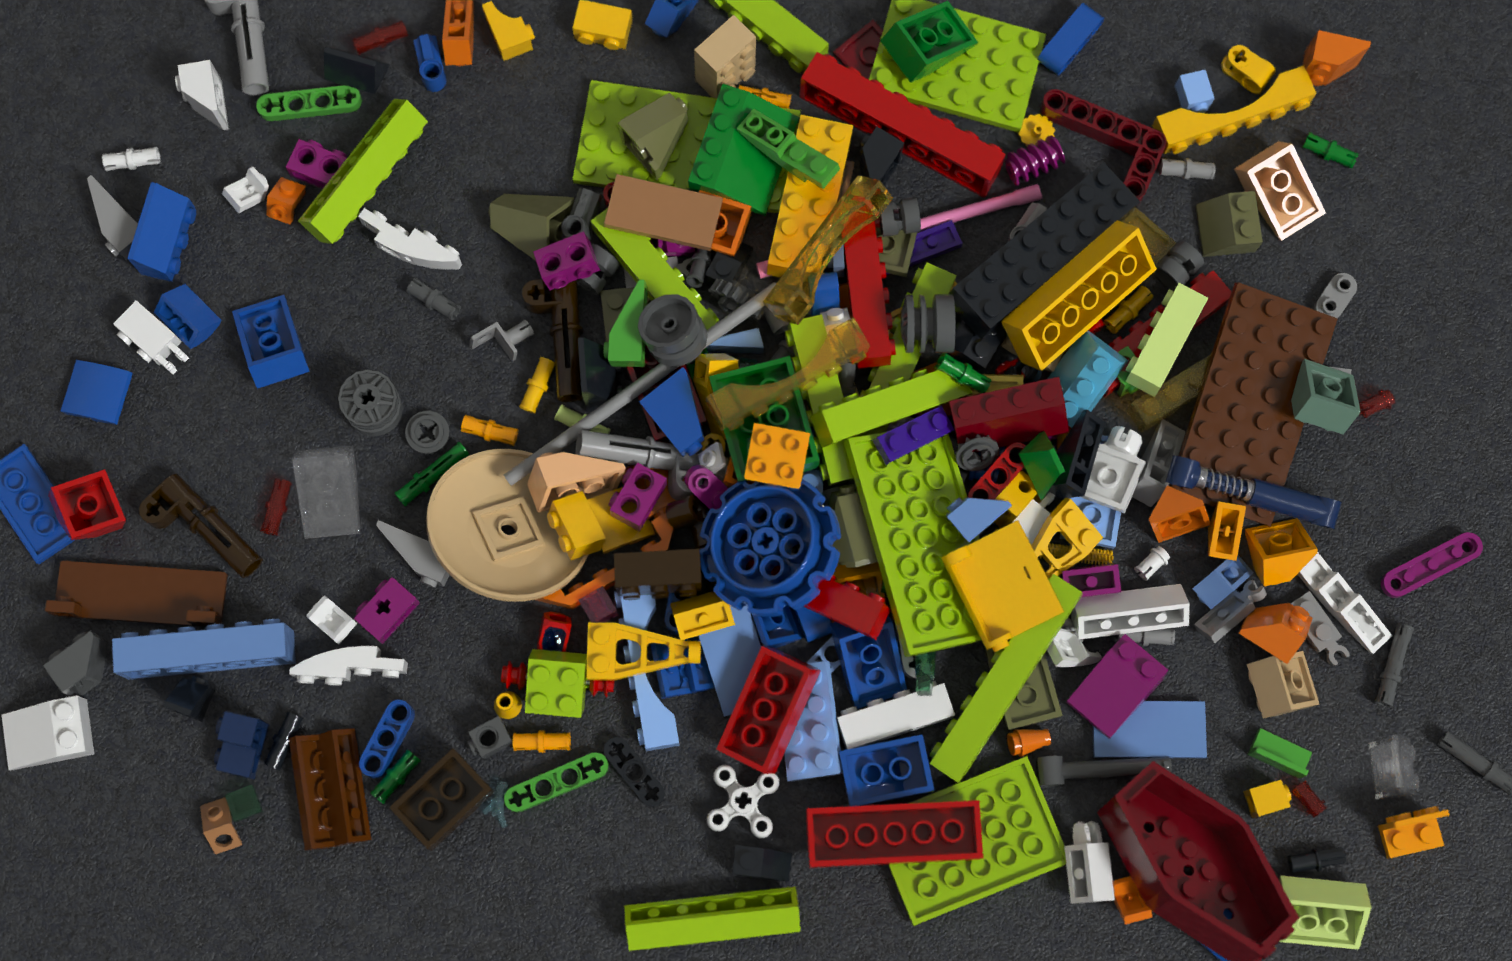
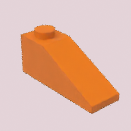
M446 0L442 36L445 65H472L474 0Z

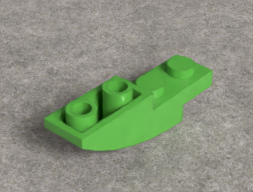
M754 108L737 127L738 132L761 152L804 182L809 180L824 189L840 170L837 162L798 140L794 132Z

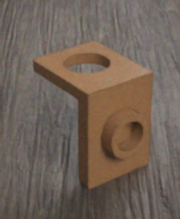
M228 797L200 806L203 833L215 854L242 846V841L232 824ZM224 834L232 837V840L226 844H219L215 841L218 836Z

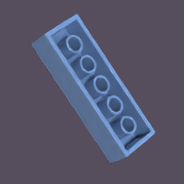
M280 619L263 620V625H252V622H237L235 627L224 628L222 624L207 625V630L196 631L195 627L178 628V633H167V630H152L150 635L139 636L137 632L122 633L121 638L112 639L113 672L130 680L296 664L294 630L285 623H281Z

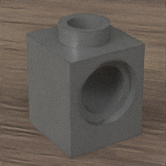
M499 716L468 732L472 739L467 742L475 756L480 754L483 759L513 744V740ZM487 732H494L496 735V741L491 746H484L481 741L482 736Z

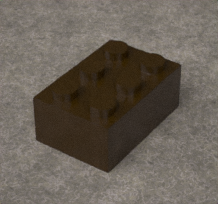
M699 549L614 553L615 588L617 595L623 596V600H638L640 595H651L653 599L668 598L670 593H679L680 597H694L696 592H702Z
M452 748L389 808L428 850L433 851L495 791Z

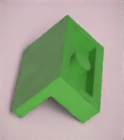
M1260 728L1247 755L1300 779L1306 777L1309 772L1306 770V766L1312 752Z

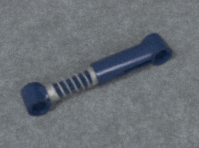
M1176 455L1172 456L1165 481L1166 483L1188 489H1193L1194 487L1203 489L1206 487L1208 491L1213 489L1215 493L1220 491L1222 495L1225 493L1229 494V497L1235 495L1237 499L1241 498L1242 501L1244 500L1246 505L1280 513L1331 529H1335L1342 502L1311 495L1260 479L1242 480L1241 477L1235 478L1234 475L1228 476L1227 473L1214 472L1212 469L1208 470L1206 467L1200 466L1198 461Z

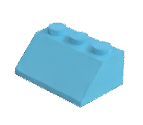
M1089 330L1071 345L1056 366L1054 372L1048 377V379L1060 378L1068 426L1071 428L1083 410L1091 412L1129 361Z

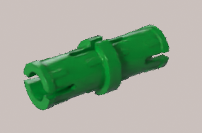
M1311 132L1308 133L1302 146L1304 149L1306 148L1324 156L1323 159L1326 161L1331 159L1349 167V169L1353 168L1356 162L1355 159L1359 155L1357 152L1355 153L1337 145L1338 142L1335 140L1330 142Z
M942 353L938 358L935 366L936 369L955 378V382L959 384L964 383L980 394L985 393L990 387L991 379L972 369V365L968 363L963 364L947 353Z
M408 749L392 769L388 768L385 771L387 773L386 776L370 792L377 798L384 789V792L377 799L382 804H385V801L399 785L403 786L406 782L404 779L421 762L418 757L414 756L406 764L414 755Z

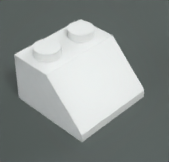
M205 60L178 65L179 75L175 76V82L178 92L182 91L184 101H188L194 111L222 130H228L222 80L211 61Z

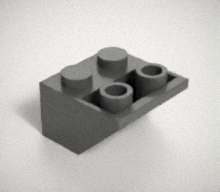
M92 631L77 635L72 640V645L65 650L60 649L51 654L48 658L49 661L43 665L61 692L69 696L82 697L102 681L109 643L105 638Z

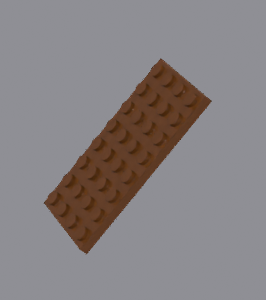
M1234 283L1179 456L1198 461L1200 466L1206 467L1208 470L1212 469L1214 472L1220 471L1221 474L1227 473L1228 476L1234 475L1235 478L1241 477L1242 480L1256 478L1284 487L1304 425L1303 422L1294 419L1291 402L1300 367L1304 359L1323 365L1338 318L1242 283ZM1169 484L1172 488L1203 500L1204 505L1213 508L1216 507L1218 501L1246 506L1245 519L1270 527L1272 525L1275 512L1246 505L1244 500L1242 501L1241 498L1237 499L1235 495L1229 497L1227 493L1222 495V492L1218 491L1215 493L1213 489L1208 491L1206 487L1203 489L1197 487L1188 489Z

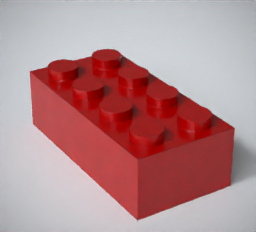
M761 646L716 750L764 774L776 773L821 670L774 647Z

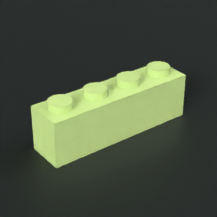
M1178 283L1174 291L1168 290L1161 303L1166 307L1162 313L1157 311L1149 326L1154 329L1150 336L1145 333L1137 348L1142 351L1138 358L1133 356L1126 368V371L1130 374L1125 382L1154 397L1156 396L1208 297L1181 283Z

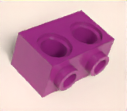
M299 139L286 165V169L291 177L323 189L335 174L326 173L328 168L331 166H338L340 168L348 156L336 149H333L332 152L323 149V146L316 141L308 140L306 142ZM308 156L314 157L311 163H302L304 158Z
M584 231L533 251L541 277L549 290L563 288L572 281L588 278L593 273L600 271L593 247ZM584 255L581 260L576 261L578 257ZM559 266L556 270L551 271L553 267Z
M637 462L634 469L629 468L622 480L625 485L620 493L616 491L613 494L608 506L611 507L610 514L613 518L640 532L667 486V478ZM639 479H647L651 482V485L644 490L635 486ZM627 502H632L636 504L637 509L633 513H625L622 511V506Z

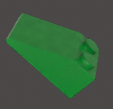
M949 1L895 22L880 40L910 83L930 75L978 43Z

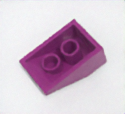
M1124 634L1066 703L1110 739L1163 681L1168 669L1129 636Z

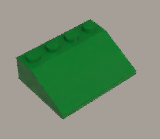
M722 84L688 179L689 190L694 192L702 190L750 205L752 212L766 216L783 167L749 142L738 132L737 127L753 108L794 133L799 117L748 91Z
M790 356L709 376L738 483L746 480L744 475L754 423L810 433L803 472L818 469L820 459Z

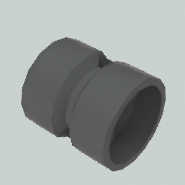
M916 197L900 199L898 204L893 200L877 202L882 237L898 235L900 230L905 234L921 232L920 212ZM899 213L900 221H894V214Z
M1178 240L1168 251V256H1163L1155 265L1157 270L1153 273L1163 285L1174 291L1178 283L1185 285L1188 282L1189 275H1194L1203 266L1204 259L1192 245L1183 240Z
M592 244L600 271L593 273L588 278L577 279L576 282L583 289L597 296L607 284L605 278H611L619 268L620 263L608 251Z

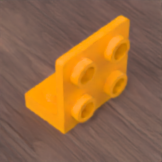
M754 423L744 478L746 480L799 489L810 433Z
M1438 806L1413 811V818L1410 812L1385 818L1387 824L1378 825L1387 859L1444 846L1437 818L1448 816L1449 811H1439Z

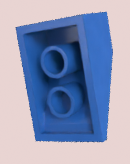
M285 295L232 311L246 362L257 389L310 372Z
M889 616L877 640L838 622L830 623L835 649L854 707L859 709L867 706V703L880 698L886 700L894 697V694L907 690L893 622Z
M923 734L839 751L850 806H864L934 793Z

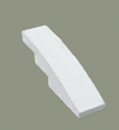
M1317 551V554L1297 575L1340 624L1370 654H1374L1392 637V634L1360 594L1354 593L1338 572H1333Z

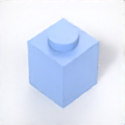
M1206 70L1179 76L1175 87L1181 107L1193 112H1206L1214 100Z

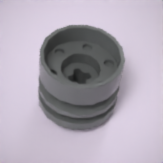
M935 294L932 307L926 306L924 295H919L918 307H914L913 295H905L904 305L901 310V338L903 339L906 353H913L914 341H918L919 353H924L927 341L931 340L935 353L954 352L955 302L953 294Z
M363 370L356 372L348 377L340 388L338 397L340 410L354 430L372 437L385 435L393 430L400 421L403 411L401 397L390 379L379 371ZM371 396L374 398L373 402L368 401L367 404L363 401L364 399H370Z

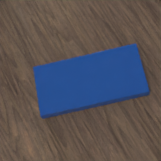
M22 444L0 459V510L37 564H41L75 540L69 538L59 523L48 497L50 489L54 485L28 446Z

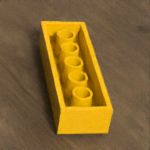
M805 115L800 116L796 138L837 162L840 170L824 189L809 180L804 182L788 172L768 259L767 275L809 283L810 274L823 273L832 231L831 226H833L851 144L853 125Z
M1118 220L1115 221L1001 321L1022 363L1040 371L1044 370L1157 270L1139 227Z

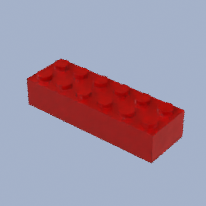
M980 800L806 809L809 868L983 859Z

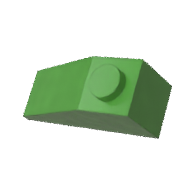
M638 280L609 333V342L604 343V358H608V362L612 367H645L646 344L642 340L638 329L639 316L645 306H647L648 286L645 280Z

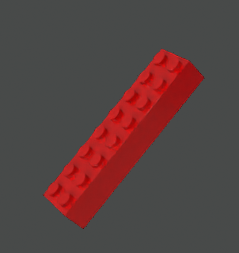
M816 52L801 77V99L843 122L853 125L854 128L865 134L868 132L872 134L875 128L879 127L904 142L902 154L983 198L986 197L1000 173L1006 155L1000 147L992 143L986 144L979 140L978 136L971 131H962L955 127V124L947 118H938L931 114V111L923 105H914L903 94L890 92L879 81L866 79L855 68L842 66L829 54L822 55Z

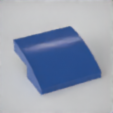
M76 360L61 412L67 415L90 418L96 422L117 425L133 373L111 366Z
M699 636L684 639V641H700ZM651 644L654 661L666 660L669 657V647L667 645ZM702 646L700 664L688 663L656 671L661 699L715 689ZM689 648L684 650L685 657H689Z

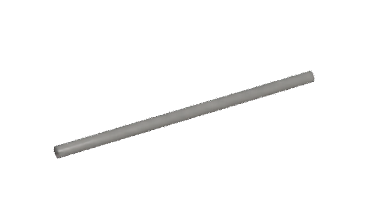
M775 282L710 327L707 330L708 336L705 348L781 295L782 291ZM661 363L509 470L504 474V477L511 486L531 473L535 460L540 455L548 452L553 454L559 453L577 440L580 430L590 431L679 366L669 367Z

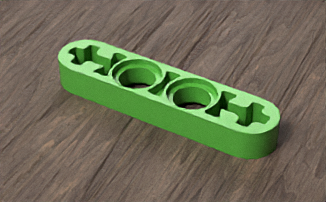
M342 85L266 94L258 99L256 107L264 120L279 121L354 112L360 108L362 98L358 89ZM347 94H352L353 99L351 103L347 104L344 99L347 98ZM333 95H337L338 97L337 102L339 105L335 106L336 102ZM318 97H329V104L323 108L316 106L315 103ZM293 99H301L303 106L301 109L293 111L289 108L290 102ZM280 101H283V105L285 108L284 112H282V109L280 108V106H282ZM268 103H272L274 106L270 113H267L266 109H264L267 108Z
M590 753L508 789L504 796L505 805L513 812L528 810L602 778L608 772V761L601 753ZM593 758H596L598 762L603 761L604 765L600 767L601 772L596 773L594 770L585 772L589 778L583 780L582 772L577 766L578 764L583 763V768L592 765L591 760ZM567 769H574L578 774L577 781L572 785H566L562 781V774ZM541 780H547L551 783L552 789L547 796H540L536 792V785ZM530 785L531 793L536 798L535 801L531 802V798L527 797L521 801L522 806L520 807L515 803L510 804L514 792H517L519 795L526 794L528 791L525 787Z

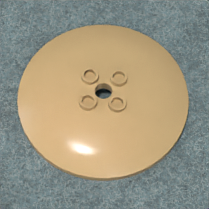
M493 449L470 455L454 464L443 474L433 489L429 500L426 527L428 539L437 560L449 575L461 585L488 598L519 602L548 596L567 585L579 573L588 557L586 555L570 560L567 552L562 551L559 545V536L555 528H551L547 519L549 510L537 512L527 485L531 473L512 486L504 477L505 473L533 454L530 452L515 449ZM510 525L515 529L516 533L507 535L501 530V527Z

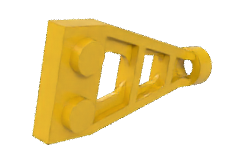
M1064 498L1047 517L1031 546L1037 558L1041 555L1050 565L1049 569L1045 572L1046 576L1050 579L1053 574L1059 576L1062 574V571L1068 570L1084 559L1102 540L1103 536L1071 498ZM1059 531L1071 545V548L1066 554L1055 559L1048 551V545L1054 534Z
M588 622L587 680H619L688 663L700 664L701 641H684L619 623ZM627 639L635 641L640 645L641 656L636 662L622 665L616 661V644L619 640ZM658 643L667 645L669 647V657L666 660L649 661L647 659L648 644ZM686 648H689V657L684 656Z

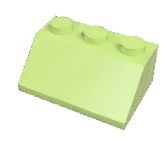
M1280 876L1279 882L1299 919L1292 925L1295 931L1284 941L1280 940L1279 942L1348 949L1360 948L1371 911L1366 884Z

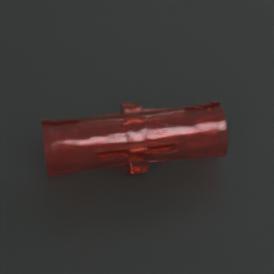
M400 20L383 28L376 27L373 32L353 38L352 41L358 55L377 47H387L386 44L407 37L408 33L404 23Z
M279 478L274 479L270 500L265 504L267 511L262 529L260 530V532L267 535L271 533L272 536H278L283 513L287 512L288 507L285 505L290 487L292 486V482L283 479L280 481L281 479Z

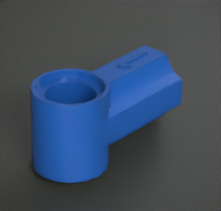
M429 34L421 35L413 40L420 76L424 87L428 91L438 92L445 87L446 76L437 38ZM431 73H438L434 78L427 77Z

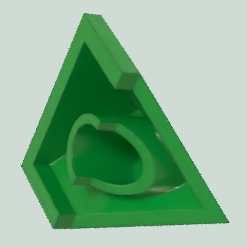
M1045 431L1039 433L1019 453L1041 500L1059 475L1065 472Z

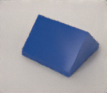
M789 605L783 608V613L780 616L761 617L751 614L761 646L779 648L804 638L794 609Z

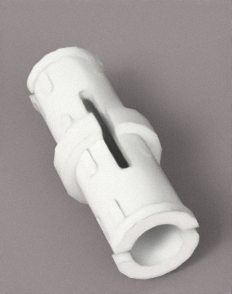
M158 147L141 150L129 148L120 153L103 154L102 160L103 165L106 166L105 171L121 168L133 170L137 169L138 166L160 164V153Z

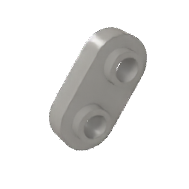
M1347 273L1335 275L1316 301L1313 310L1339 318L1357 291L1356 280ZM1340 283H1346L1348 289H1342ZM1327 303L1333 306V311H1329L1326 308Z

